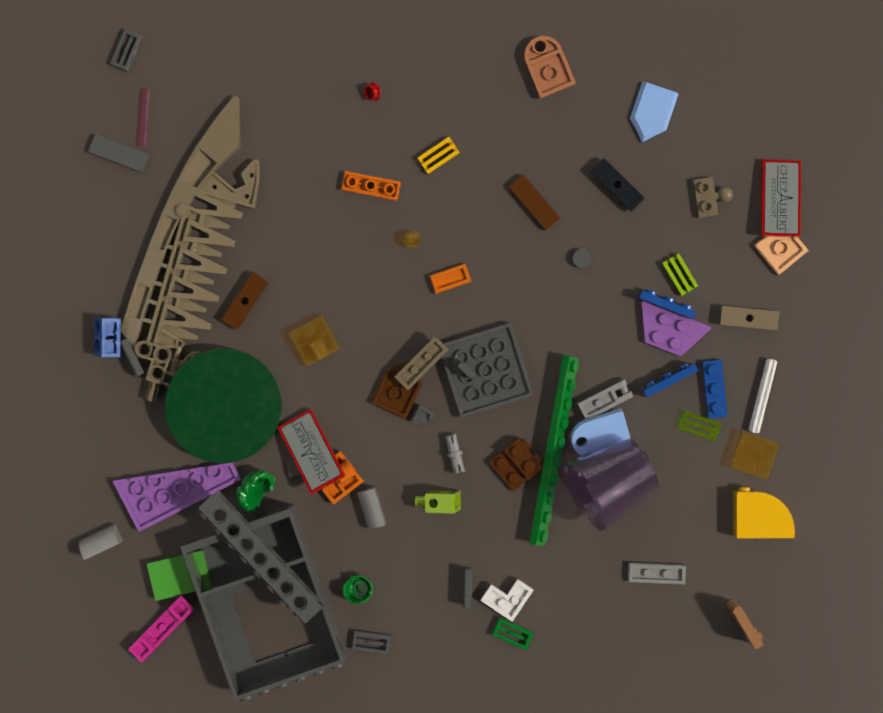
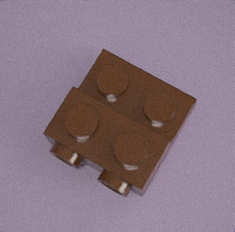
M516 438L489 461L513 492L543 468L541 465L543 463L542 459L536 453L532 455L528 450L531 446L525 439L520 440Z

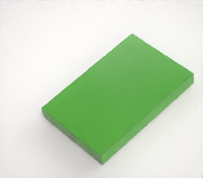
M204 550L193 552L205 589L212 586ZM183 555L147 563L155 601L196 591Z

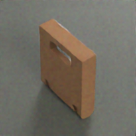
M729 600L726 606L747 642L755 650L763 646L761 632H758L756 627L752 626L742 607L738 606L734 600Z

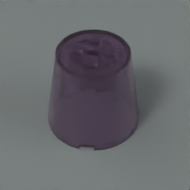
M631 438L563 463L566 468L564 469L566 480L580 508L585 507L589 513L587 515L588 520L599 531L606 530L659 488L657 475L647 453Z

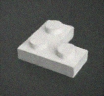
M517 578L507 594L493 584H490L480 600L513 622L534 589Z

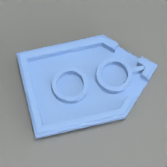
M642 82L630 116V120L641 142L667 130L678 93Z

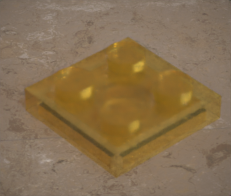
M742 431L730 467L768 480L780 444Z

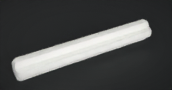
M766 360L749 426L750 432H760L777 366L776 360Z

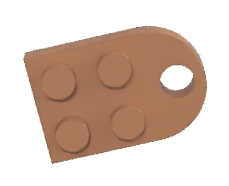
M539 36L529 42L525 49L524 60L540 99L576 85L564 52L554 38ZM537 42L544 43L545 50L543 52L535 50L534 45Z

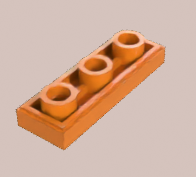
M344 171L341 190L398 201L401 182ZM369 183H374L373 189H368Z

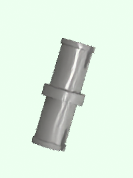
M456 434L445 437L449 451L447 455L451 459L454 474L465 472L461 457L463 453L459 449Z

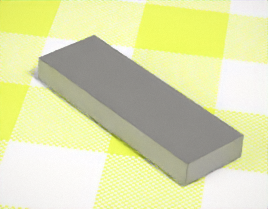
M628 562V582L685 585L686 565Z

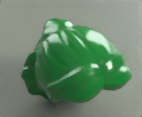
M264 470L248 474L236 491V500L240 508L244 511L255 513L256 509L261 507L260 501L263 499L264 494L273 491L275 477Z

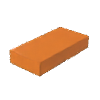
M466 264L429 276L435 294L472 282Z

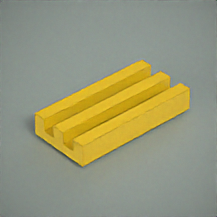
M448 137L417 159L427 174H430L460 152L450 137ZM449 143L450 146H448L447 148H445L444 150H442L426 162L423 161V159H425L426 157H428L429 155H431L432 153H434L435 151ZM453 149V153L431 168L427 167V165Z

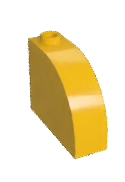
M739 487V490H733L734 537L795 538L792 515L779 499L762 491L750 490V487Z

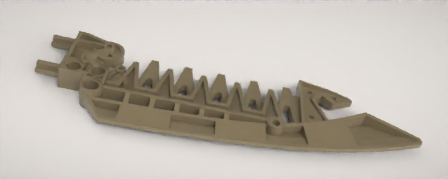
M234 96L210 125L175 183L150 241L122 323L121 331L135 349L136 355L151 360L146 380L150 381L145 397L148 401L156 402L160 386H169L178 369L190 358L202 353V351H192L185 356L184 360L179 359L181 350L185 346V341L182 339L198 340L199 338L198 335L181 327L211 330V323L184 310L206 312L207 308L188 299L218 302L220 296L193 284L214 285V280L197 272L226 274L228 270L201 256L222 257L221 252L204 244L234 247L236 242L210 229L229 230L230 225L212 216L242 219L243 213L235 209L236 204L252 209L256 208L260 183V163L257 159H254L241 173L245 185L234 189L215 173L241 148L240 99L237 96ZM198 197L217 206V210L197 209L190 205ZM194 226L208 233L209 237H190L192 227ZM176 231H177V235H176V238H175V242H174V245L172 246V245H170V244H171V242H172V240H173V238H174V236H175V233H176ZM168 249H171L172 252L169 259V263L165 264L164 260L166 258ZM186 254L200 261L201 265H183L184 255ZM162 267L167 268L163 283L157 281ZM179 282L193 289V293L174 292L176 283ZM156 285L162 287L158 301L151 299ZM149 304L156 305L153 319L145 318ZM171 310L185 317L186 320H166L168 311ZM143 323H150L151 326L147 340L138 342ZM144 344L149 346V352L146 355L141 352V347ZM162 349H165L168 353V357L165 360H162L159 356ZM156 368L162 370L163 375L161 378L155 377L154 371Z

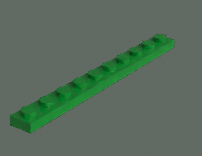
M563 355L529 543L535 546L545 545L548 540V526L552 519L551 509L555 501V487L559 479L558 470L562 463L561 453L565 445V431L569 423L568 414L572 406L571 397L575 388V375L579 367L578 357Z

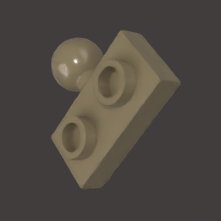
M713 177L693 180L699 218L717 216L716 200L728 202L733 197V192L728 187H722L718 192H715Z

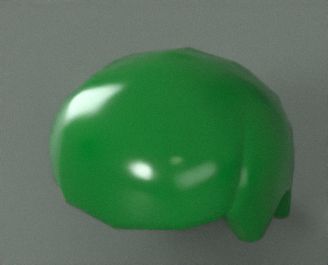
M363 575L352 576L343 585V596L352 604H363L373 594V583L368 577Z

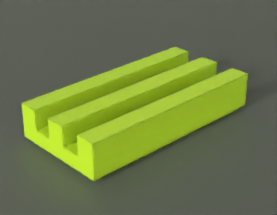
M679 253L662 263L681 296L698 287ZM677 259V261L679 262L680 266L682 267L683 271L685 272L686 276L691 282V286H689V284L687 283L686 279L684 278L683 274L681 273L679 267L677 266L674 260ZM669 263L672 264L673 268L675 269L676 273L681 279L683 285L686 288L685 290H683L680 284L678 283L676 277L674 276L673 272L668 266Z

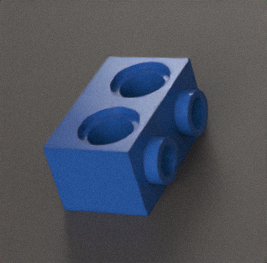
M94 317V356L120 357L121 318Z

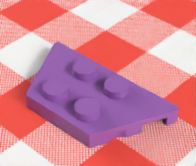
M641 301L644 342L682 356L711 330L710 326L649 302Z

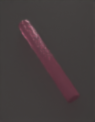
M143 88L139 138V146L147 147L151 89Z

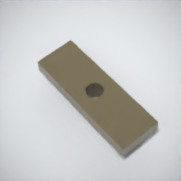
M721 306L719 325L778 331L780 311ZM747 315L751 316L750 322L746 320Z

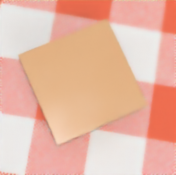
M765 236L754 245L777 275H780L809 251L798 237Z

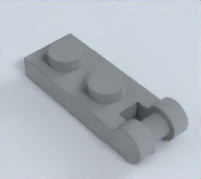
M623 379L577 403L584 418L595 417L632 398L633 394L628 390L626 380ZM618 389H620L622 393L620 397H617L615 391Z

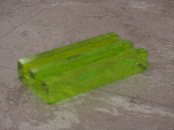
M685 411L679 429L716 442L722 423ZM689 416L716 425V427L713 429L686 419ZM686 423L713 432V435L710 436L684 427V425Z

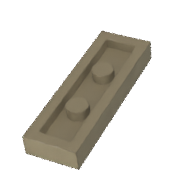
M435 336L395 378L409 390L449 349Z

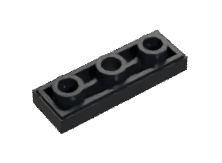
M605 158L590 171L630 212L645 198ZM614 182H618L620 184V188H615Z

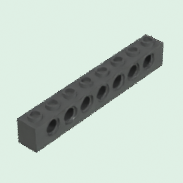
M219 490L199 507L201 510L199 512L206 521L210 520L214 524L213 529L219 535L223 534L226 537V543L233 550H238L241 554L240 558L244 563L251 564L255 575L260 579L263 577L267 582L266 586L273 593L276 592L281 597L279 599L285 607L289 606L294 611L293 615L299 622L303 621L306 624L323 608V602ZM216 510L224 511L225 518L218 519L216 517ZM230 524H235L238 527L237 534L229 531ZM249 539L252 543L251 548H245L242 545V540ZM262 553L265 556V561L262 563L258 562L255 555ZM269 568H276L279 573L278 576L272 577L269 574ZM282 583H290L292 590L285 591L282 588ZM303 597L305 604L301 606L296 604L295 598Z

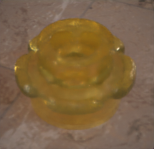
M409 231L404 235L402 242L408 248L413 249L420 245L421 236L417 231Z

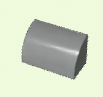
M376 487L358 491L357 495L367 528L374 529L385 526L386 520Z
M116 524L80 540L79 548L83 560L121 543L123 539Z

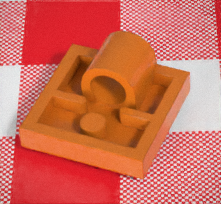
M341 451L335 456L346 476L322 489L333 505L364 482Z

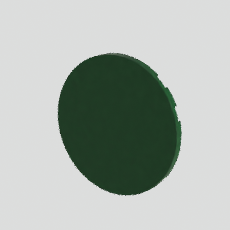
M211 349L190 358L178 369L172 378L165 399L167 423L176 441L193 456L213 463L237 462L261 450L275 433L282 410L280 390L269 369L257 358L236 349Z

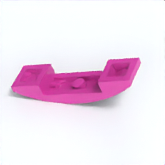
M181 595L128 650L142 663L195 608Z

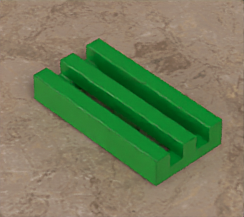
M499 616L491 635L527 650L534 632ZM501 623L529 635L528 638L501 626ZM498 629L525 641V644L498 633Z

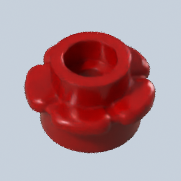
M375 82L365 86L364 95L366 99L370 101L380 99L381 88Z

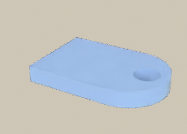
M622 408L579 422L571 433V443L575 451L584 457H595L632 445ZM585 437L586 442L584 444H576L578 438Z

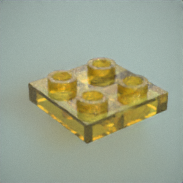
M323 315L289 333L306 367L341 349Z

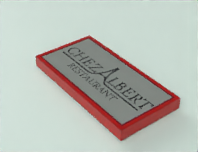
M763 159L761 161V236H801L800 160Z
M311 409L277 427L310 494L313 495L346 476Z

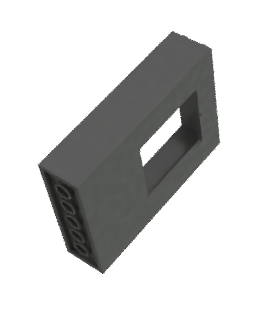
M294 504L247 520L324 604L323 608L309 620L315 642L287 651V656L284 652L258 662L254 660L232 595L267 582L263 577L260 579L253 572L254 568L250 563L246 564L242 561L238 550H233L226 543V537L223 534L219 535L217 532H213L190 540L180 547L235 701L239 699L241 702L252 698L251 695L259 693V695L270 692V688L276 686L277 689L283 688L288 685V682L293 680L295 682L303 681L310 674H314V676L320 675L325 672V669L330 667L332 669L340 668L345 663L347 657L345 646ZM236 525L230 526L229 531L237 534L238 527ZM249 539L242 540V545L245 548H251L252 543ZM204 550L212 586L206 589L193 556V552ZM262 553L255 555L258 562L262 563L265 561V556ZM269 568V574L272 577L278 576L279 573L276 568ZM300 597L304 605L305 599L303 597Z

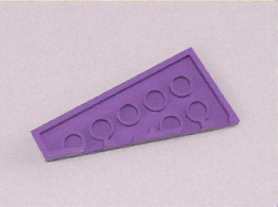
M232 462L132 477L112 482L138 532L242 478Z

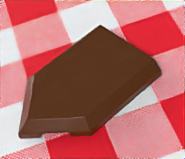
M410 361L387 369L371 402L404 419L407 418L422 386L419 379L407 390L395 378Z

